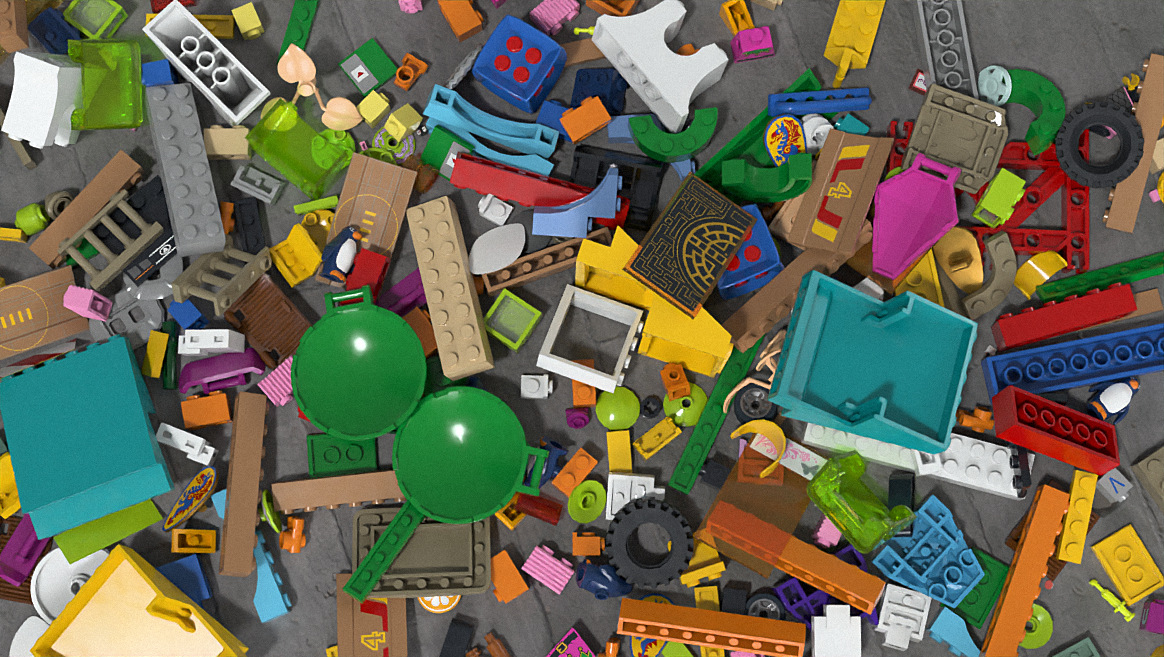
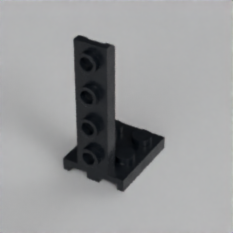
M1032 393L1063 406H1066L1068 402L1066 394ZM1006 441L1007 448L1011 450L1010 468L1014 470L1013 488L1017 490L1018 498H1024L1027 495V489L1032 484L1027 450L1025 447Z

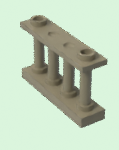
M125 189L121 193L119 191L114 193L110 197L108 205L71 238H65L58 245V254L62 258L69 254L91 276L90 279L92 281L89 284L98 293L164 233L163 227L157 221L153 225L151 223L148 224L126 202L129 194ZM118 207L142 230V235L137 240L131 239L109 217ZM103 223L125 245L124 248L126 250L120 255L114 254L92 232L99 224ZM84 238L108 260V266L103 271L97 270L75 248Z
M225 234L226 241L223 251L202 254L171 283L175 302L182 304L191 295L214 302L215 313L217 316H220L272 266L269 247L265 246L257 255L235 249L232 236ZM233 257L249 263L242 268L226 262ZM218 270H222L235 276L231 280H227L213 274ZM207 282L222 288L217 293L199 287Z

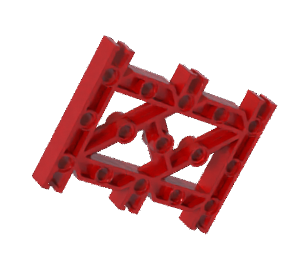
M890 121L887 126V138H894V142L887 158L886 176L893 169L901 167L903 155H898L894 148L901 147L905 152L913 129V122H904V139H896L897 121ZM1086 129L1080 135L1078 152L1081 158L1088 164L1089 129ZM1010 142L1002 150L997 169L1046 171L1027 187L1021 199L1014 206H1011L1014 208V211L1003 225L998 224L994 229L988 225L986 227H959L966 228L975 236L980 249L981 259L983 252H987L982 236L990 238L1004 231L1007 233L1015 255L1034 256L1048 250L1057 253L1061 249V257L1068 264L1067 267L1061 269V273H1069L1071 270H1075V265H1071L1072 256H1078L1079 269H1076V274L1086 273L1089 270V187L1079 185L1076 181L1071 180L1061 169L1056 157L1055 144H1052L1044 152L1035 155L1036 160L1033 161L1027 157L1028 152L1032 153L1027 143ZM988 182L976 194L966 192L974 200L976 206L987 189ZM1061 187V230L1016 229ZM954 188L955 199L964 191ZM1027 195H1032L1035 198V204L1028 202ZM1071 197H1076L1079 200L1078 206L1072 203ZM1027 238H1032L1035 241V247L1027 244ZM1071 240H1076L1079 243V249L1071 245Z

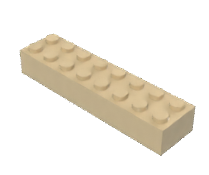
M444 196L407 209L406 214L444 375L455 381L495 368L473 275L469 268V258L456 204L448 196Z

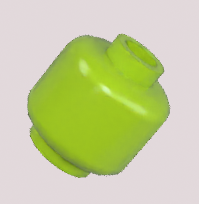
M30 203L16 212L15 225L17 229L23 230L25 234L34 235L47 228L50 217L43 205Z

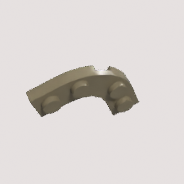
M1004 231L983 241L993 265L989 280L979 290L960 300L967 318L972 321L998 306L1013 286L1017 269L1016 257L1007 233Z

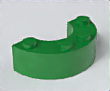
M1020 69L1007 70L1011 78L1012 88L1011 94L1005 103L1022 104L1034 113L1036 121L1030 124L1025 140L1033 155H1038L1053 144L1064 121L1065 103L1063 97L1051 81L1039 74Z
M717 107L695 110L691 126L678 134H669L659 130L653 123L651 115L628 118V129L636 146L649 157L662 162H682L695 157L708 145L715 130L718 111Z
M812 153L789 155V160L785 164L775 168L753 167L745 159L722 161L723 188L731 195L742 200L757 203L787 201L805 193L812 184Z

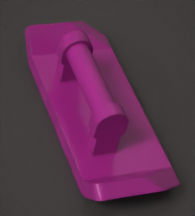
M419 268L382 294L379 300H376L375 305L392 311L403 318L416 307L420 309L427 304Z
M254 348L244 349V353H226L187 363L179 377V392L186 394L190 386L202 384L205 395L237 385H247L245 373L252 371L262 375L265 372V363ZM238 375V376H236V377H232V378H228V379H224V380H220V381H216V382L209 383V382H211V381H215V380H219V379H223V378H227V377H231V376Z
M29 514L24 515L0 554V577L17 587L27 579L38 558L52 538L51 536L38 540Z

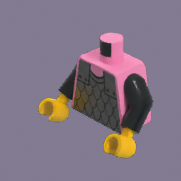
M1132 73L1131 82L1128 77L1124 76L1122 82L1128 87L1126 89L1125 87L1121 88L1101 101V103L1111 102L1119 107L1122 106L1131 114L1134 102H1139L1136 87L1140 81L1139 76ZM1104 125L1089 127L1091 132L1108 139H1112L1117 135L1112 128Z

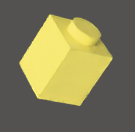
M252 2L231 10L244 40L256 39L261 33L265 32Z
M374 90L356 107L362 115V119L372 129L391 111L388 104L390 102L383 93L378 95Z
M407 103L391 113L384 128L400 142L416 132L423 117Z

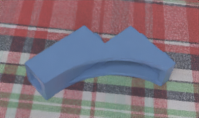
M655 114L610 116L612 122L607 125L608 144H635L628 129V118L651 115L653 123L659 130L665 132V126ZM690 159L670 163L679 175L681 182L687 181L692 176L691 174L695 173V162L690 161Z
M609 168L602 182L591 193L578 201L553 207L535 206L532 234L586 238L587 231L592 229V217L615 219V211H620L621 198L616 197L617 190L622 188V176H618V168Z

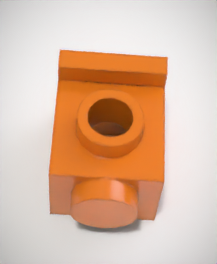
M675 363L665 365L663 370L660 371V377L669 402L691 395L690 384L687 381L682 365H676Z
M572 532L573 556H600V551H605L604 537H595L594 532L582 533V537H577V532Z

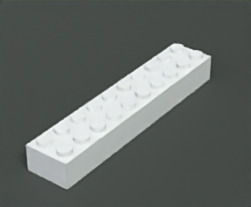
M805 422L800 442L802 444L912 473L916 472L910 448ZM954 433L950 435L951 444L948 449L939 453L943 470L923 475L1017 501L1025 499V497L1018 498L1017 490L1013 488L1014 470L1010 468L1009 464L1010 449ZM1027 453L1031 475L1035 455ZM922 454L921 461L926 463L928 457Z

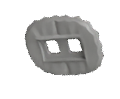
M478 43L456 67L453 74L443 84V87L453 90L459 84L463 77L466 76L467 71L475 64L484 44Z
M176 254L160 268V279L146 280L138 287L123 272L126 289L133 297L145 301L158 300L172 295L171 283L183 273L182 257H178V254Z
M126 288L108 297L113 304L106 322L89 319V329L94 341L102 345L108 342V338L116 335L111 329L110 324L120 318L126 329L119 334H121V337L129 338L133 351L148 342L151 330L161 332L162 322H166L165 309L159 299L140 300L133 297ZM139 306L144 312L145 317L135 323L130 317L129 312Z

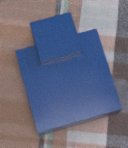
M199 553L155 568L203 610L202 600L213 597Z

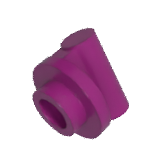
M588 407L565 409L569 427L580 429L589 423Z

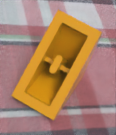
M727 0L721 4L719 15L733 36L739 31L755 28L744 0Z
M517 492L501 510L495 513V516L511 531L529 514L517 509L520 497L529 500L520 492Z

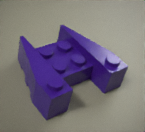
M849 542L830 553L848 564L856 565L860 570L867 573L866 562L854 542ZM793 576L772 587L785 610L799 623L806 624V629L810 633L811 616H823V604L850 605L820 589L805 595L796 577ZM850 605V616H860L861 619L867 617L871 625L876 626L879 624L876 608H874L870 615Z

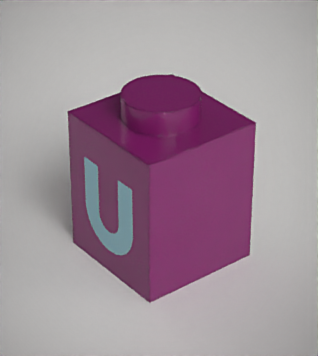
M1153 599L1152 602L1144 603L1140 630L1164 635V601Z

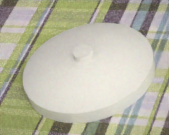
M57 546L40 560L31 580V597L35 609L48 624H51L65 609L66 604L80 591L81 586L90 579L96 568L105 561L110 552L103 548L70 565L59 546Z

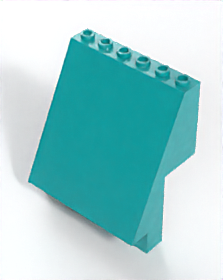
M812 270L802 276L767 400L783 407L781 416L934 455L946 451L951 444L950 435L952 427L956 423L957 417L955 415L962 399L961 391L967 379L966 371L972 359L971 350L977 338L976 330L978 323L910 291H905L886 302H882Z
M121 334L108 338V342L102 345L99 342L88 345L86 351L80 353L78 350L65 354L66 358L58 361L57 358L44 362L43 367L36 369V366L22 370V375L15 377L12 374L1 378L0 410L22 514L30 515L38 540L49 538L175 490L148 414L153 415L156 413L131 342L128 337H121Z

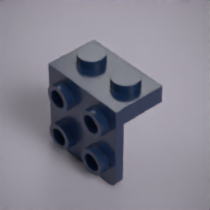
M49 7L43 10L27 25L28 32L50 54H65L73 45L82 41L79 37L81 35L79 30L72 24L69 26L63 20L65 16L57 8L52 9Z
M579 69L576 73L570 108H579L582 106L581 102L586 98L598 96L610 116H620L623 109V98L627 88V81L615 69Z

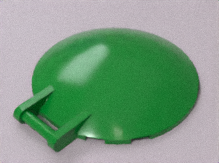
M370 285L334 294L327 292L324 294L327 313L312 327L310 326L299 341L300 344L296 354L293 356L291 385L294 397L299 408L311 423L331 436L355 441L380 437L400 426L412 414L422 397L427 378V363L422 343L412 327L399 315L374 305ZM361 297L364 300L361 303L341 307L335 306L336 302Z
M456 386L431 393L419 401L415 410L399 426L396 432L392 449V464L401 492L419 512L443 523L469 524L481 521L497 513L513 498L516 492L539 497L540 489L538 488L545 458H548L549 451L527 446L526 436L519 419L501 399L478 388ZM530 454L536 456L530 486L528 487L523 486V480Z

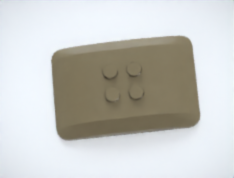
M401 508L362 509L355 513L352 536V575ZM425 516L367 598L439 597L486 592L491 585L490 517L469 524H449Z

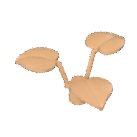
M291 43L279 60L278 73L287 82L295 83L298 81L296 94L289 105L282 97L269 100L261 112L262 125L279 131L290 130L298 121V113L292 107L295 105L299 95L310 96L315 93L321 109L325 111L322 115V122L328 128L342 131L359 124L363 117L350 100L344 97H335L327 102V107L324 105L319 94V88H316V67L314 62L301 48Z
M781 329L774 335L761 353V360L756 367V370L760 371L766 364L773 371L772 376L768 379L771 384L777 367V362L773 356L781 352L787 332L785 329ZM751 377L743 379L726 397L723 406L724 413H727L728 405L734 395L747 384L755 383L769 390L771 384L769 385Z

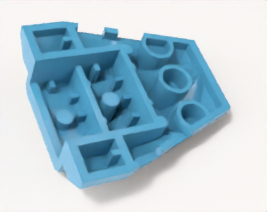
M934 495L929 496L917 509H914L913 536L888 537L871 561L888 578L952 608H956L985 575L972 550L968 548L964 541V535L961 530H958L953 521V515L950 510Z

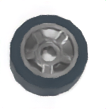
M752 383L738 391L734 401V413L742 425L753 420L764 419L770 422L773 420L777 404L767 400L770 391L768 388ZM754 402L758 403V404H757V405L759 406L758 409H753V408H752V405H754Z
M760 593L747 599L744 615L759 617L760 611L765 610L768 619L785 621V608L774 595Z

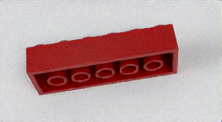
M1121 282L1109 285L1102 292L1098 288L1086 292L1080 298H1078V295L1066 297L1059 304L1056 301H1051L1043 304L1037 310L1034 307H1029L1021 310V313H1018L1016 316H1013L1012 313L1004 314L995 320L996 323L991 326L998 352H1003L1124 318L1138 309L1130 284L1122 286Z
M1009 385L992 397L996 437L1100 476L1120 465L1115 425Z

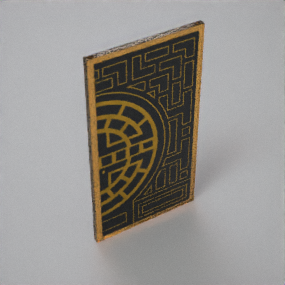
M689 172L622 270L694 319L758 219Z

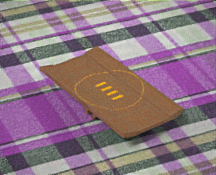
M353 152L325 246L343 228L352 226L362 235V238L356 242L357 253L364 248L392 259L418 172ZM322 261L315 281L346 290V282L338 283L319 276L323 267ZM385 279L383 281L377 300H379Z
M71 265L0 287V360L89 330L87 317H82L63 305L64 294L70 285L76 286Z

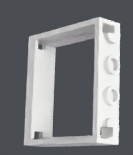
M567 284L539 353L536 366L614 393L616 385L621 386L625 373L621 372L623 367L628 368L632 356L628 355V352L635 349L638 338L634 336L636 332L641 333L644 324L643 321H640L643 311ZM570 305L631 326L612 376L551 354Z

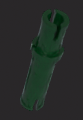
M167 321L162 322L163 333L169 334L163 359V390H176L177 347L179 345L176 337L177 322Z

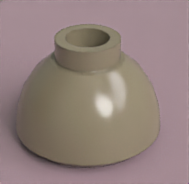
M66 191L49 193L45 197V210L49 217L55 220L74 200V197Z

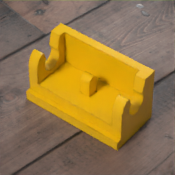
M670 417L664 418L632 443L645 462L681 435L682 431L679 427L675 426Z

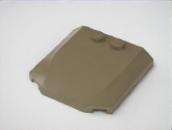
M930 84L919 109L900 169L905 171L909 169L917 154L922 153L928 159L951 168L954 166L960 168L961 173L954 184V188L976 194L994 176L1008 136L1005 109L944 87ZM922 166L920 168V171L943 180L948 178L947 175Z

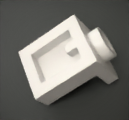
M488 194L487 197L483 196L478 204L480 216L498 226H504L514 210L512 206L497 199L492 194Z
M544 374V376L521 375V399H548V393L552 394L553 380H548V374Z

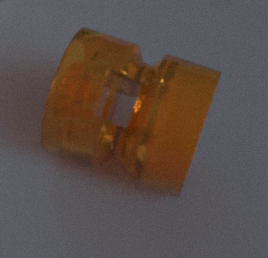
M413 154L402 165L403 168L418 172L413 188L422 194H426L439 173V170L430 164L423 165V160Z

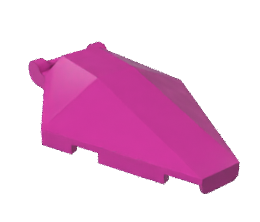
M918 153L909 169L877 185L874 198L875 218L873 222L872 271L894 281L959 222L954 184L960 176V168L955 166L951 168L926 158V155ZM922 166L947 175L948 178L943 180L920 171V168Z

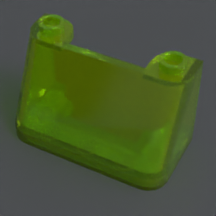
M121 38L68 40V54L73 62L81 63L83 108L73 110L70 118L71 130H114L140 127L142 123L141 53L138 42L133 39Z
M280 98L246 135L245 139L256 154L312 201L319 200L349 158L348 150L339 142L334 144L327 141L299 117L296 112L298 108L289 100L284 102Z
M856 450L829 459L808 483L807 494L858 552L865 554L875 550L908 527L917 516L906 505H897L890 511L860 479L864 475L867 465L864 458Z

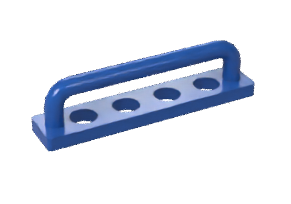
M866 87L774 93L768 95V115L775 117L781 114L803 115L868 110L869 105L872 103V98L869 97V88ZM847 94H851L852 98L844 99ZM831 95L833 100H825V98ZM810 96L813 98V101H805ZM792 98L793 102H786V100Z

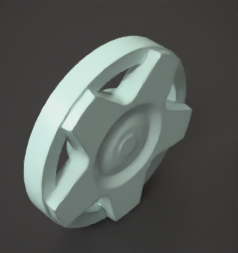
M989 66L979 73L980 76L977 83L978 97L983 102L999 107L1008 100L1011 94V78L1003 67ZM999 95H1003L1002 99L998 101Z

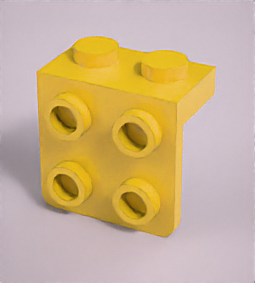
M299 223L293 226L286 240L269 248L271 260L292 288L313 277L322 262V250L314 244L308 231Z
M9 452L0 456V515L4 519H7L21 508Z
M706 529L693 533V556L690 559L687 570L685 569L681 573V577L678 578L680 585L686 584L687 588L701 584L699 579L708 577L709 581L722 577L721 572L726 570L723 561H720L713 537L706 533ZM671 541L667 544L669 552L671 550Z

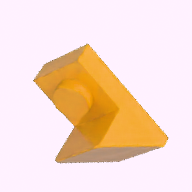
M172 529L171 552L180 554L215 553L216 530Z

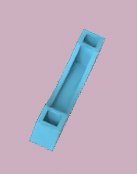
M437 84L431 90L423 112L426 116L528 155L536 154L545 160H548L554 152L559 131L541 124L519 123L490 115L468 103L456 91Z
M429 117L426 122L429 135L432 134L434 127L438 124L475 146L472 153L473 156L551 177L554 171V164L536 154L511 156L498 153L479 143L466 130Z
M226 489L211 495L218 516L224 519ZM255 526V535H258L256 549H253V553L257 563L258 581L253 602L261 622L266 623L291 612L289 607L292 604L288 594H283L280 586L283 585V581L279 572L275 573L272 564L275 562L270 551L266 552L263 543H266L263 532L261 530L258 531Z
M940 607L926 628L930 632L929 637L939 644L941 642L949 646L948 650L957 657L961 655L964 657H979L980 650L973 643L967 631L965 621L948 608Z

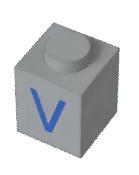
M1116 468L1099 476L1096 483V488L1110 503L1125 500L1130 495L1128 490L1133 487Z

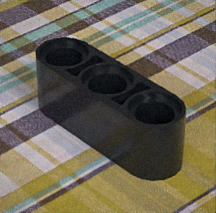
M891 474L889 477L888 537L913 536L914 474Z
M452 618L439 657H465L474 624Z

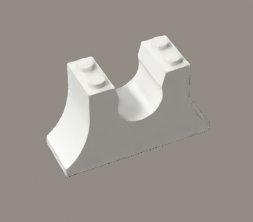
M173 0L142 29L170 61L174 69L188 83L192 82L231 126L239 125L270 95L269 90L177 0Z
M664 0L653 8L632 16L615 17L604 14L597 18L592 37L594 44L671 134L681 133L689 113V104L699 94L721 79L729 60L726 53L719 49L715 43L702 47L697 53L690 56L675 54L666 46V43L671 42L679 33L686 13L683 3L679 0Z
M16 52L14 58V85L1 131L9 133L8 137L18 141H22V139L30 141L29 145L43 149V146H52L53 142L67 147L68 144H76L90 101L100 82L105 77L107 69L67 54Z

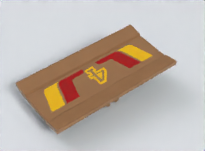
M830 128L812 174V184L805 192L787 242L800 247L827 252L852 254L892 148L894 138L868 137Z
M336 574L338 657H408L406 598H366L362 604L343 591V587L352 574Z

